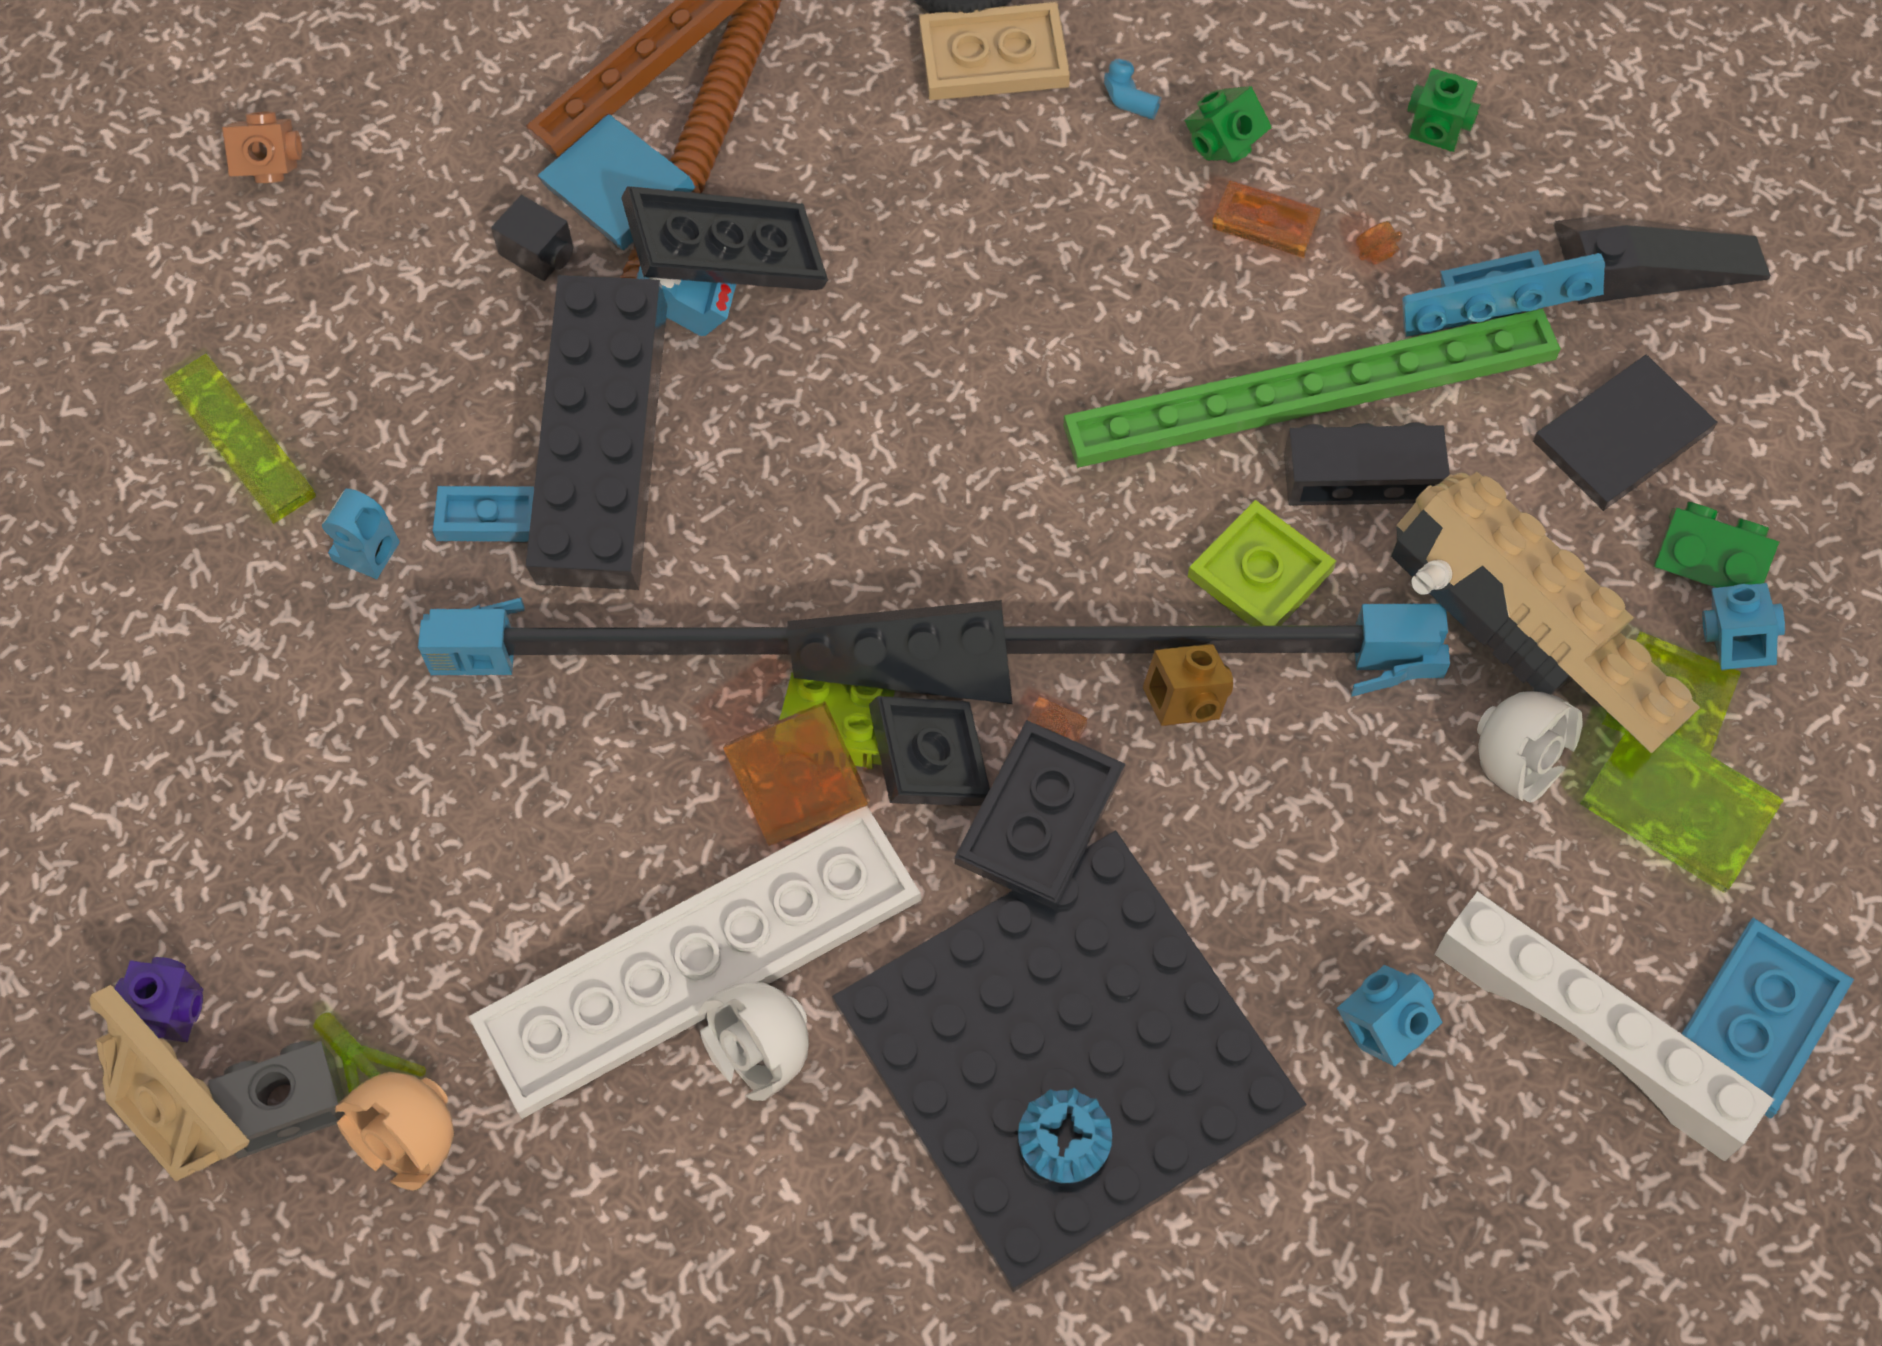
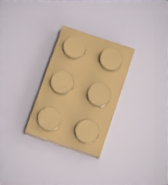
M1057 2L989 8L982 11L974 10L972 13L959 11V13L943 12L919 15V29L929 101L1069 87L1070 73Z

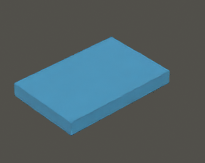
M610 114L605 116L538 175L542 183L552 193L622 251L634 242L621 199L627 186L691 192L696 188L686 173Z
M1752 918L1744 928L1681 1034L1772 1097L1774 1101L1764 1114L1771 1119L1782 1105L1854 979L1755 918Z

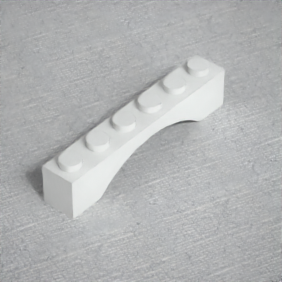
M1478 891L1446 932L1434 954L1483 990L1531 1009L1588 1044L1631 1079L1657 1105L1671 1124L1724 1162L1745 1144L1774 1101L1768 1094Z

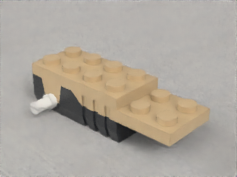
M1476 472L1470 476L1466 473L1450 474L1440 484L1433 487L1431 485L1428 486L1417 497L1416 503L1396 525L1397 542L1391 557L1413 577L1412 587L1417 593L1423 595L1429 593L1478 641L1484 646L1488 644L1494 650L1492 654L1503 664L1508 663L1514 669L1512 673L1523 684L1528 682L1534 688L1532 691L1554 695L1574 679L1651 753L1700 708L1692 700L1691 692L1681 681L1674 677H1667L1651 662V655L1643 645L1633 639H1627L1620 633L1634 618L1625 610V603L1621 597L1613 590L1598 585L1585 572L1584 564L1576 555L1568 550H1561L1545 535V528L1535 517L1527 513H1521L1507 500L1506 492L1499 483Z

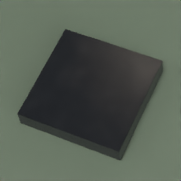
M877 696L869 704L890 803L958 806L982 805L990 787L970 702Z

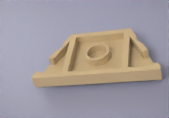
M112 985L91 994V1009L99 1013L107 1021L108 1034L96 1039L99 1060L104 1071L102 1079L106 1102L175 1181L202 1170L222 1158L225 1159L248 1146L249 1140L216 1104L206 1084L202 1080L192 1077L177 1060L172 1046L165 1039L158 1038Z

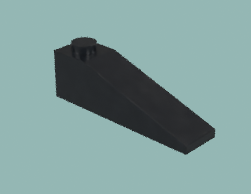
M1606 215L1554 222V228L1565 261L1600 253L1605 262L1603 295L1579 300V305L1769 280L1771 276L1757 236Z

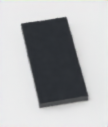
M631 186L626 187L621 197L644 277L804 290H820L828 282V277L803 203Z

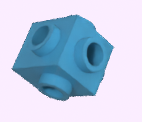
M1767 583L1739 584L1730 587L1712 588V608L1702 612V625L1705 642H1715L1721 670L1777 665L1778 636L1785 634V619L1782 604L1772 603Z
M1386 965L1368 976L1362 985L1337 1007L1357 1046L1362 1051L1394 1067L1409 1053L1421 1046L1424 1040L1443 1023L1432 1003L1434 994L1429 985L1414 973L1407 975Z

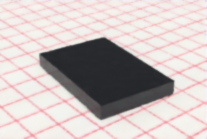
M1646 354L1536 432L1533 442L1604 511L1710 434L1718 422Z
M1026 720L954 857L955 864L1055 910L1125 771L1126 764Z

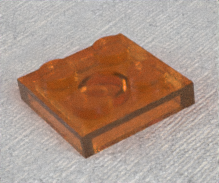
M826 701L729 741L723 747L768 846L865 807L871 800Z

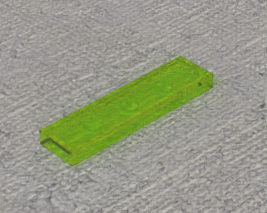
M207 353L163 379L173 396L273 524L317 497L312 486Z

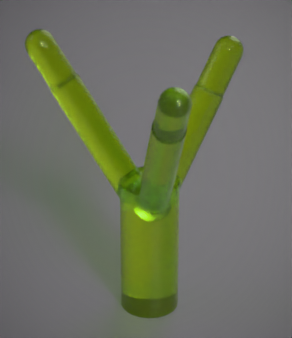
M330 1012L321 1014L313 1024L314 1030L342 1059L349 1093L360 1085L356 1066L369 1079L380 1075V1072L370 1061L419 1077L426 1074V1068L423 1065L360 1045Z

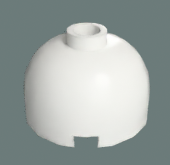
M1538 691L1520 692L1508 697L1497 707L1491 706L1481 717L1477 732L1480 735L1478 744L1480 764L1485 774L1493 783L1514 798H1518L1521 801L1524 799L1529 803L1536 801L1564 771L1565 767L1562 765L1552 768L1560 758L1564 748L1575 751L1583 725L1582 712L1557 696Z
M764 982L738 983L712 996L699 1008V1016L707 1013L708 1026L700 1030V1034L711 1061L730 1083L732 1082L735 1069L753 1090L746 1095L749 1099L765 1101L780 1091L801 1071L807 1059L809 1036L806 1027V1013L795 998L787 996L783 991ZM762 1060L765 1063V1066L756 1065Z

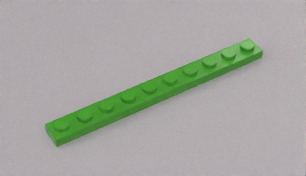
M1542 308L1064 415L1063 427L1076 467L1080 468L1554 361L1558 357L1560 346Z

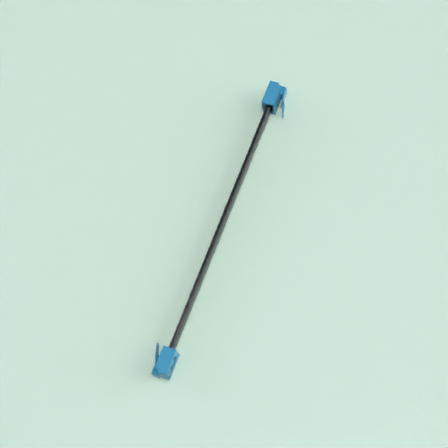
M522 598L485 607L477 605L470 609H430V614H423L418 649L422 654L430 675H512L514 655H790L787 627L512 628L507 615L525 610ZM1362 604L1356 625L1005 626L1008 654H1154L1155 650L1214 644L1218 653H1355L1356 670H1387L1378 678L1354 684L1351 697L1387 687L1390 688L1406 680L1444 678L1450 665L1448 644H1443L1448 633L1447 613L1441 604Z

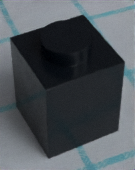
M522 194L491 227L498 254L542 281H545L555 269L561 270L564 268L572 256L574 246L568 221Z

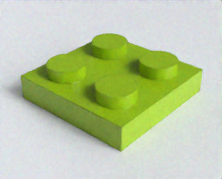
M1254 500L1189 567L1187 577L1250 626L1282 625L1334 571L1336 560L1257 500Z

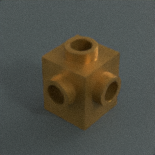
M1214 644L1161 649L1154 651L1142 688L1161 726L1193 722L1203 723L1211 720H1220L1227 698L1233 691V676L1230 668L1222 662Z

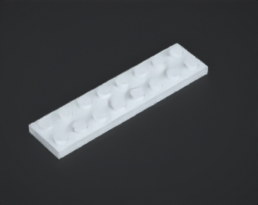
M865 804L468 1017L518 1114L523 1119L706 1019L707 1013L699 1016V1008L706 1000L723 989L738 983L764 982L770 984L920 902L921 893Z

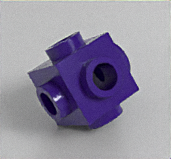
M154 957L151 963L130 960L125 978H120L114 989L158 1038L188 1043L193 1023L198 1020L202 1010L203 988L186 970V965L177 960L165 957Z

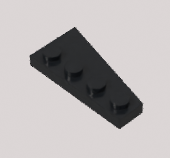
M1002 600L787 622L786 631L794 678L1013 704Z

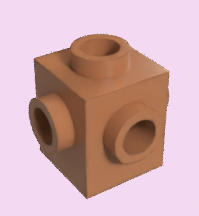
M274 111L247 113L246 121L232 122L222 127L229 177L254 175L255 183L284 181V174L297 168V160L302 159V142L299 132L292 130L291 119L276 120Z

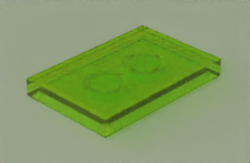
M1626 729L1579 804L1725 893L1732 886L1784 799L1675 733L1651 753Z

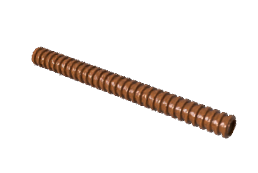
M747 0L731 14V18L718 44L717 51L712 58V63L702 82L703 85L698 91L693 108L684 124V131L681 132L678 139L679 142L673 150L674 154H672L669 160L690 177L696 187L691 191L692 193H702L705 189L706 182L711 174L710 170H712L716 162L715 159L719 155L720 147L724 143L725 135L729 131L730 124L735 116L734 113L738 109L739 101L743 97L744 90L749 82L748 79L752 75L753 68L757 63L758 56L762 51V46L767 39L771 24L776 17L782 0ZM633 245L634 249L629 254V261L626 262L620 278H637L640 262L635 245Z

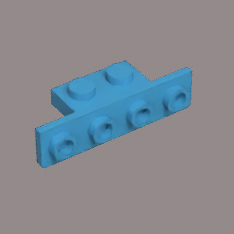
M1539 250L1440 271L1442 288L1403 297L1405 336L1410 337L1432 333L1442 329L1483 322L1488 319L1603 295L1604 259L1602 254L1598 253L1544 265Z

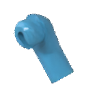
M1123 59L1113 60L1109 65V72L1104 75V85L1113 104L1119 109L1154 120L1160 107L1161 97L1136 88L1131 78L1134 73L1132 63Z

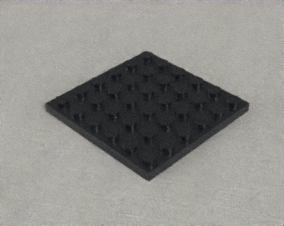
M1116 830L1086 847L1055 910L1015 891H1011L832 996L834 1005L1012 1292H1015L1303 1111L1307 1105ZM1075 1088L1079 1093L1089 1098H1096L1106 1116L1110 1118L1112 1145L1105 1163L1092 1176L1072 1183L1054 1182L1040 1176L1025 1161L1018 1140L1019 1123L1029 1103L1043 1096L1050 1089L1061 1091ZM1069 1113L1066 1114V1119L1062 1120L1060 1128L1049 1129V1134H1053L1058 1138L1057 1146L1060 1147L1058 1156L1064 1157L1065 1149L1069 1148L1071 1140L1082 1139V1134L1076 1133L1073 1130L1074 1122L1071 1121L1072 1114Z

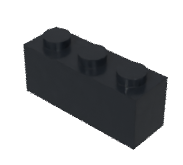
M1413 422L1403 426H1375L1369 423H1360L1351 427H1324L1318 424H1308L1300 428H1289L1284 450L1288 506L1415 504L1417 497L1428 486L1431 485L1433 487L1440 484L1450 475L1444 425L1427 426L1423 423Z

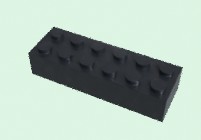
M558 275L526 558V568L536 585L639 590L667 315V303L660 280Z

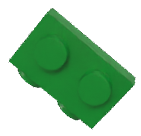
M1690 501L1687 502L1685 510L1672 508L1669 515L1671 519L1653 567L1715 588L1739 584H1761L1765 582L1780 542L1767 538L1769 527L1741 518L1738 519L1736 527L1716 521L1717 510Z

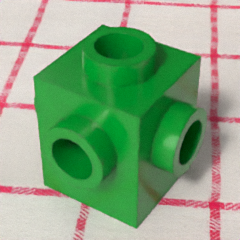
M1432 68L1425 86L1416 84L1408 104L1407 112L1415 114L1409 138L1454 152L1462 130L1471 132L1481 105L1473 102L1478 82L1454 73H1447Z
M1252 86L1224 88L1213 91L1201 98L1197 103L1198 109L1184 120L1192 135L1191 141L1197 152L1207 161L1226 160L1227 163H1233L1246 157L1253 149L1251 145L1273 128Z

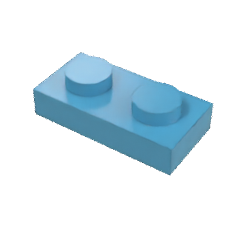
M438 486L433 533L436 541L528 542L534 487Z

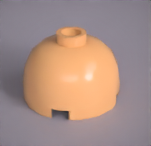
M387 1072L366 1080L353 1089L336 1106L335 1112L345 1113L337 1121V1124L350 1147L375 1172L385 1164L392 1171L398 1173L390 1182L400 1188L411 1191L421 1188L439 1170L448 1157L454 1136L450 1111L446 1107L448 1098L443 1089L431 1079L423 1078L419 1080L412 1075Z

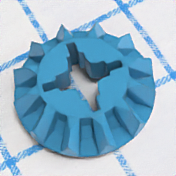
M1075 1088L1061 1091L1050 1089L1046 1094L1029 1103L1019 1123L1018 1140L1020 1150L1027 1164L1036 1173L1048 1180L1060 1183L1084 1180L1102 1167L1110 1153L1112 1145L1110 1118L1106 1116L1096 1098H1089L1079 1093ZM1069 1113L1072 1114L1071 1121L1074 1122L1073 1130L1076 1133L1082 1134V1139L1071 1140L1069 1148L1065 1149L1064 1157L1058 1156L1060 1149L1057 1146L1058 1138L1053 1134H1049V1129L1060 1128L1062 1120H1065L1066 1114Z

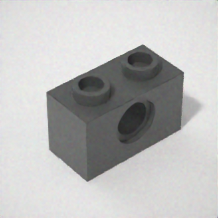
M300 1041L290 1044L280 1051L279 1056L259 1063L257 1061L236 1063L228 1067L224 1071V1075L208 1080L213 1100L249 1140L247 1147L234 1153L238 1159L335 1125L345 1115L344 1112H335L336 1106L345 1098L334 1056L322 1041L316 1043ZM281 1085H291L290 1093L282 1103L268 1106L269 1095L275 1088Z

